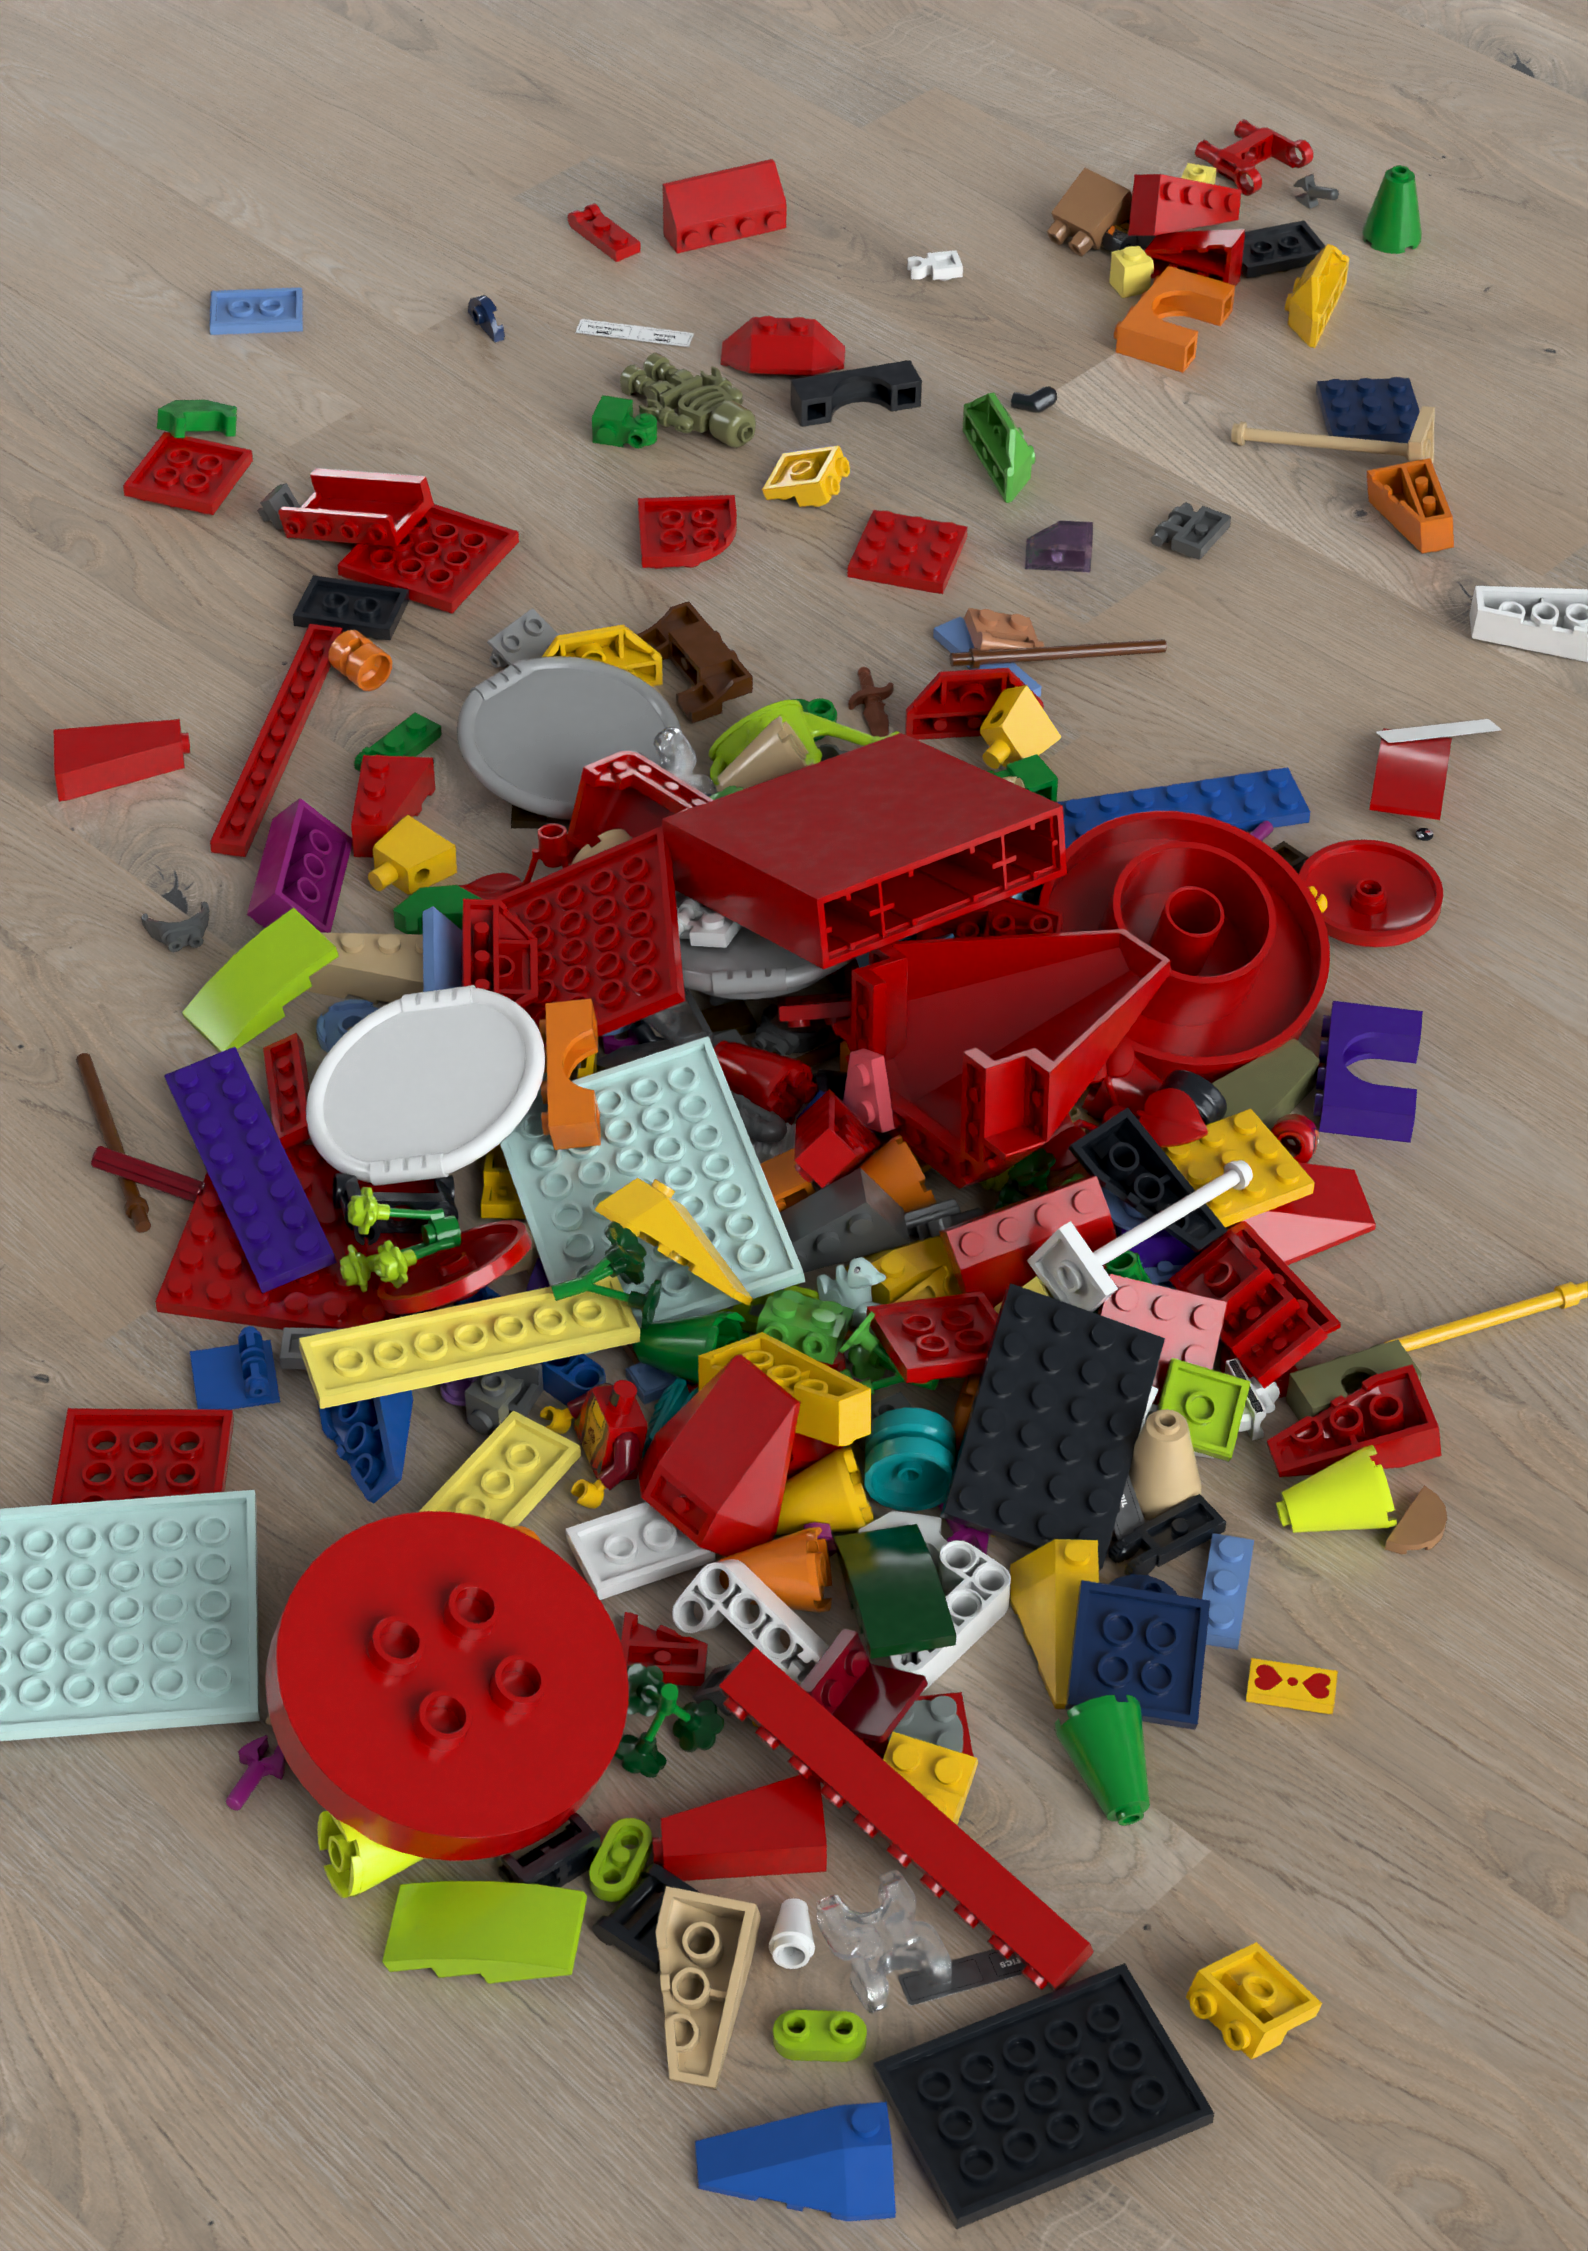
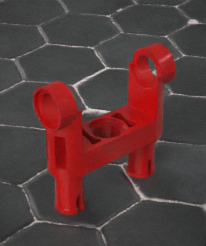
M1245 119L1240 120L1234 130L1235 136L1241 138V140L1223 149L1212 145L1207 140H1203V142L1200 141L1195 149V156L1212 164L1216 168L1217 173L1235 182L1237 188L1242 190L1241 193L1246 196L1254 194L1262 187V178L1258 170L1255 169L1256 164L1273 157L1291 168H1302L1313 160V150L1307 141L1299 139L1294 142L1270 128H1258ZM1296 148L1300 150L1302 154V160H1300L1296 155ZM1246 174L1252 179L1253 187L1248 183Z

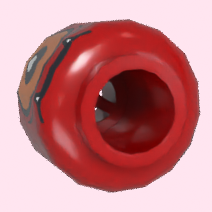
M1287 1114L1279 1118L1270 1129L1297 1162L1308 1163L1314 1156L1319 1143V1133L1315 1124L1306 1116Z

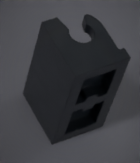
M574 1812L568 1818L570 1824L565 1826V1830L517 1860L510 1854L501 1857L500 1860L503 1865L498 1867L499 1875L505 1882L538 1884L561 1888L590 1869L601 1847L600 1835L596 1830L593 1831L578 1813Z

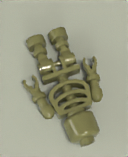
M652 353L645 360L643 370L635 365H630L622 372L620 377L622 393L627 396L634 395L636 392L645 395L648 408L639 405V414L649 413L654 415L662 426H673L675 430L682 433H690L693 430L702 433L710 429L711 434L717 440L734 448L745 445L755 434V415L749 409L742 406V392L736 387L732 388V383L727 378L722 377L720 370L716 367H711V375H706L704 371H700L701 376L696 375L693 377L691 372L686 369H676L661 354ZM677 407H678V414H676V413H675V410H674V409L677 408Z

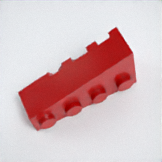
M1134 174L1128 236H1155L1239 220L1242 190L1163 174Z
M829 1089L796 1120L794 1161L797 1164L794 1167L808 1183L815 1181L821 1188H824L853 1172L883 1142Z

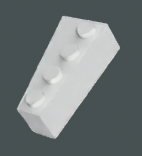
M1475 586L1469 613L1473 639L1588 662V589Z

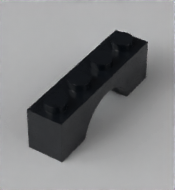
M911 360L792 379L790 406L801 427L831 422L833 414L839 408L857 402L878 404L891 412L921 407L922 380Z

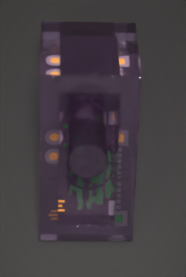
M1060 520L1027 538L1025 569L1090 572L1093 522Z

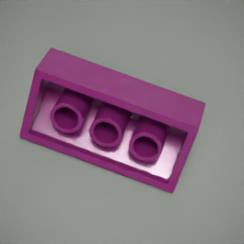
M301 798L296 800L272 819L247 915L257 924L266 928L294 907L319 932L331 933L353 843L352 837Z

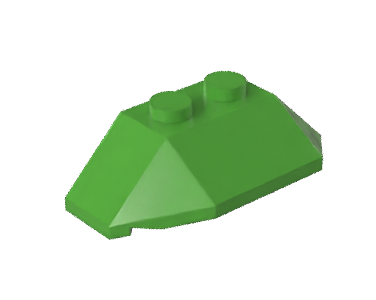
M988 393L972 402L964 404L963 432L1005 503H1009L1014 500L1030 480L1032 464H1035V452L1032 445H1028L1024 439L1022 429L1016 426L995 393Z

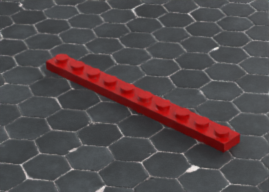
M309 624L210 840L211 853L246 857L331 667L328 660L329 650L335 639L343 633L342 628Z

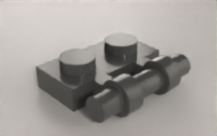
M1183 503L1169 513L1167 521L1161 522L1155 528V534L1151 537V542L1154 546L1160 547L1163 543H1168L1172 540V550L1200 560L1230 528L1231 516L1202 506L1195 512L1191 504Z

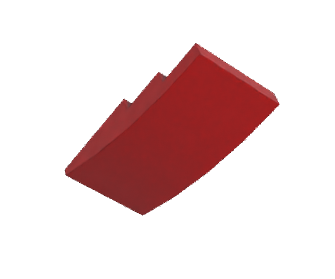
M1381 737L1369 810L1440 820L1452 738L1440 737L1388 743Z
M1231 1229L1168 1279L1176 1290L1227 1302L1219 1339L1264 1389L1328 1338L1323 1329L1300 1306L1295 1297L1274 1277L1269 1268Z

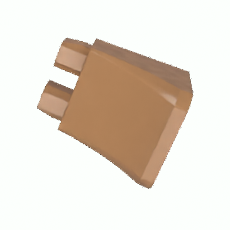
M1084 167L1051 212L1054 222L1047 231L1050 240L1058 245H1062L1068 236L1073 237L1068 245L1075 254L1081 257L1091 247L1096 250L1100 249L1107 229L1113 225L1118 226L1130 219L1131 191Z

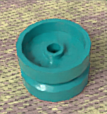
M904 1407L894 1409L874 1418L871 1422V1434L865 1436L864 1486L869 1496L881 1505L898 1511H920L934 1508L943 1503L956 1463V1433L951 1423L940 1414L923 1408Z

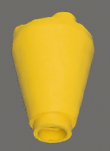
M851 1446L834 1450L786 1480L778 1528L775 1535L793 1534L803 1530V1525L813 1522L830 1524L831 1532L859 1531L860 1528L875 1521L870 1503L864 1492L863 1477L858 1464H856Z

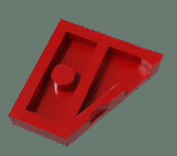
M625 1612L621 1645L627 1667L633 1663H640L644 1667L655 1665L663 1671L662 1682L665 1684L671 1683L681 1686H701L703 1684L708 1657L707 1643L690 1636H681L675 1630L660 1625L657 1631L639 1624L638 1615Z

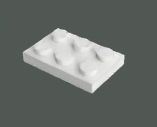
M647 1502L566 1528V1540L589 1586L600 1600L716 1561V1553L697 1546Z

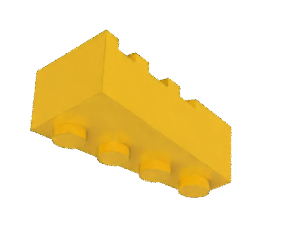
M763 1332L698 1356L699 1391L731 1359L741 1354L801 1403L796 1433L838 1447L850 1445L854 1440L871 1434V1388Z

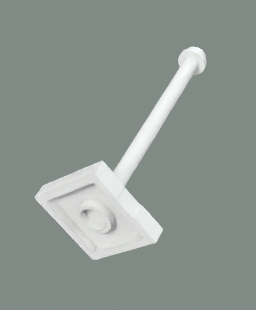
M1243 1160L1230 1161L1224 1166V1174L1094 1252L1091 1251L1070 1221L1060 1227L1027 1261L1054 1299L1094 1312L1118 1289L1103 1268L1104 1264L1233 1187L1236 1190L1244 1189L1253 1178L1252 1170Z

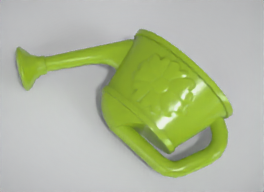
M797 700L779 701L744 717L726 730L713 743L708 754L709 758L713 761L710 767V780L716 789V786L720 784L718 776L772 720L779 716L782 717V724L787 721L807 749L808 753L804 759L807 765L812 762L814 764L821 762L822 753L817 748L814 737L831 736L865 746L900 732L895 731L888 736L874 737L804 712L801 703Z

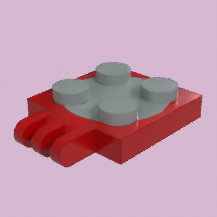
M962 1692L919 1696L893 1730V1732L973 1756ZM892 1733L882 1743L863 1738L859 1739L883 1759Z

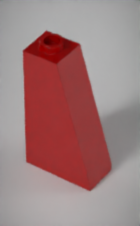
M180 719L53 730L54 774L59 801H67L185 768L184 754L190 753L189 733H182Z
M797 1775L661 1818V1837H652L654 1863L658 1865L663 1864L664 1869L682 1881L827 1872V1839L820 1781L813 1775L807 1780L801 1775Z

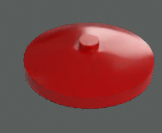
M1366 839L1334 843L1310 856L1299 872L1308 887L1313 886L1318 893L1315 900L1321 894H1324L1327 899V908L1322 912L1327 927L1328 936L1345 943L1364 947L1401 945L1413 941L1428 932L1435 925L1441 913L1443 886L1437 872L1426 860L1416 853L1392 843Z
M516 1220L497 1221L461 1232V1245L459 1247L430 1254L418 1259L415 1265L409 1266L407 1271L408 1282L402 1284L400 1288H395L391 1282L382 1281L377 1289L378 1297L385 1311L391 1314H410L468 1299L516 1265L529 1251L532 1240L525 1225Z

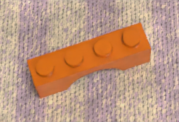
M592 999L546 1003V1019L539 1021L543 1043H546V1050H544V1073H547V1080L541 1083V1096L543 1104H548V1111L541 1113L543 1134L551 1136L554 1150L601 1145L600 1112L594 1090L580 1087L569 1079L574 1068L582 1060L598 1053L597 1020Z

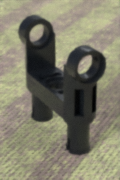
M334 1174L332 1187L334 1209H342L346 1225L354 1231L355 1239L361 1245H365L364 1237L367 1238L368 1245H372L377 1242L380 1233H421L422 1225L428 1224L429 1220L406 1218L402 1221H396L389 1217L388 1220H376L374 1225L370 1226L368 1235L359 1234L358 1226L349 1223L347 1208L348 1203L351 1201V1196L361 1195L357 1178L350 1174ZM452 1175L435 1178L434 1193L373 1192V1196L379 1204H389L390 1208H394L397 1205H407L414 1210L428 1211L442 1208L444 1216L454 1215L457 1221L459 1218L458 1210L454 1203L455 1185Z

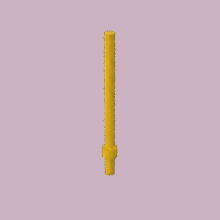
M1588 1281L1579 1284L1568 1282L1555 1286L1552 1292L1384 1342V1344L1399 1340L1405 1350L1409 1352L1558 1306L1561 1309L1578 1305L1581 1299L1588 1298Z

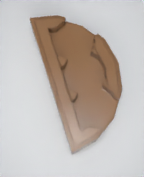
M1425 1485L1388 1537L1385 1550L1399 1554H1406L1407 1550H1420L1422 1548L1430 1550L1442 1540L1448 1518L1446 1506L1435 1492Z

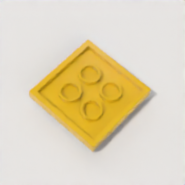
M1252 1109L1206 1125L1208 1135L1196 1141L1180 1146L1161 1148L1195 1191L1224 1174V1166L1230 1161L1243 1160L1250 1166L1253 1178L1249 1181L1247 1187L1242 1190H1236L1232 1187L1206 1203L1224 1227L1313 1194L1315 1182Z

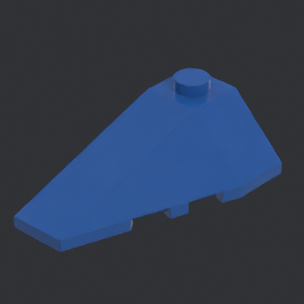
M411 1390L320 1409L318 1404L323 1432L327 1438L335 1442L338 1447L336 1450L337 1454L341 1459L348 1462L351 1467V1476L367 1501L371 1503L378 1501L402 1480L413 1406Z
M887 2102L838 2105L695 2141L698 2189L751 2201L765 2198L787 2203L788 2209L801 2212L806 2207L831 2213V2218L847 2222L896 2218L892 2140Z

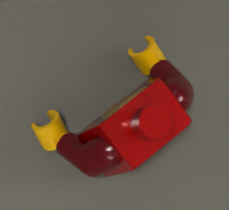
M618 1380L614 1385L610 1383L599 1384L567 1403L568 1407L564 1410L553 1406H546L540 1412V1418L553 1420L546 1428L557 1434L566 1433L571 1426L572 1419H575L573 1426L597 1479L594 1483L580 1479L572 1486L571 1494L579 1497L577 1504L586 1508L595 1509L599 1507L603 1501L606 1488L611 1491L623 1480L637 1479L638 1467L641 1463L648 1428L647 1421L636 1399L637 1387L630 1381Z

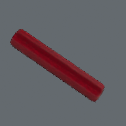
M103 1146L96 1148L91 1160V1166L95 1169L195 1203L197 1195L202 1193V1188L205 1186V1183L198 1179Z

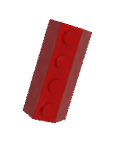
M773 159L663 184V236L677 254L786 228L787 202Z

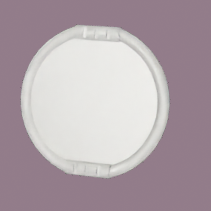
M474 985L405 994L402 998L379 1008L355 1024L336 1042L324 1057L312 1080L307 1096L306 1121L313 1145L319 1154L336 1170L343 1174L354 1175L357 1180L372 1183L374 1186L448 1177L450 1173L473 1163L499 1145L518 1126L529 1111L541 1086L545 1068V1051L541 1033L531 1016L519 1004L501 994L476 988Z

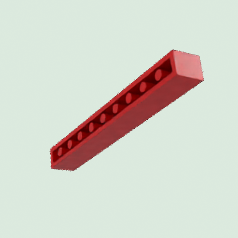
M754 1647L719 1685L727 1698L722 1704L738 1720L743 1722L746 1717L751 1719L759 1727L755 1734L768 1747L775 1751L780 1745L791 1755L787 1763L806 1780L813 1775L824 1785L820 1792L838 1809L845 1804L857 1814L852 1821L866 1835L873 1839L879 1834L890 1844L886 1852L905 1869L912 1864L924 1874L919 1881L934 1896L940 1899L945 1893L957 1904L953 1912L972 1929L978 1924L992 1935L987 1940L991 1947L1006 1960L1013 1954L1026 1966L1021 1973L1039 1990L1042 1991L1046 1986L1050 1987L1053 1991L1063 1988L1094 1953L1091 1944L757 1647Z

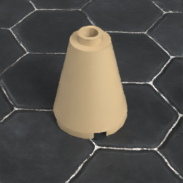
M779 716L772 720L718 776L720 784L716 786L717 792H722L725 788L733 785L737 788L743 787V789L813 765L814 763L806 764L804 759L808 753L807 749L787 721L782 724V717Z
M1168 1409L1155 1411L1147 1418L1136 1440L1129 1470V1477L1141 1512L1144 1514V1519L1149 1521L1198 1494L1201 1495V1480L1188 1423L1180 1413Z

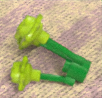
M363 1187L361 1195L351 1196V1201L347 1206L349 1223L358 1226L359 1234L368 1235L370 1226H373L376 1220H388L389 1217L429 1220L428 1224L422 1225L421 1228L423 1243L400 1250L399 1247H394L393 1243L388 1240L384 1242V1245L378 1246V1255L375 1254L369 1257H365L362 1253L357 1252L356 1248L351 1244L348 1245L349 1255L340 1260V1270L343 1280L346 1281V1286L359 1285L362 1292L367 1291V1281L371 1277V1272L374 1271L381 1277V1281L391 1282L395 1288H400L402 1284L408 1282V1267L415 1265L418 1259L461 1245V1232L458 1221L454 1215L444 1216L442 1208L429 1211L390 1208L389 1204H379L371 1187Z

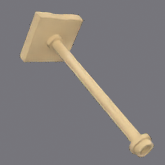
M1421 407L1408 444L1247 428L1246 422L1233 424L1231 441L1239 446H1244L1245 441L1406 456L1408 462L1430 458L1433 464L1435 407Z

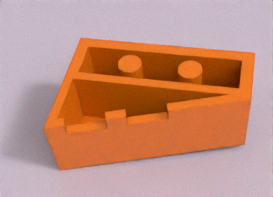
M1430 458L1367 470L1368 501L1422 554L1454 547L1453 516Z

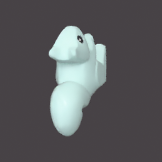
M856 1257L850 1262L848 1272L843 1265H837L836 1279L832 1280L826 1274L817 1277L819 1300L834 1301L844 1307L854 1309L850 1326L858 1328L866 1318L867 1307L880 1305L872 1302L871 1286L886 1280V1276L880 1273L865 1258ZM870 1327L869 1332L875 1335Z

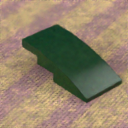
M917 1524L834 1536V1544L851 1610H855L860 1634H864L870 1659L956 1645L957 1635L930 1552Z

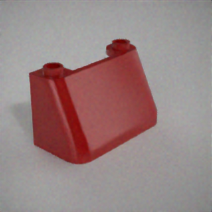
M620 751L583 767L567 840L578 846L581 850L587 844L593 848L601 842L598 838L599 835L614 829H623L632 838H635L662 826L663 818L713 801V799L645 756L632 751Z

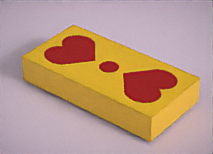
M1251 1658L1246 1702L1333 1715L1338 1671Z

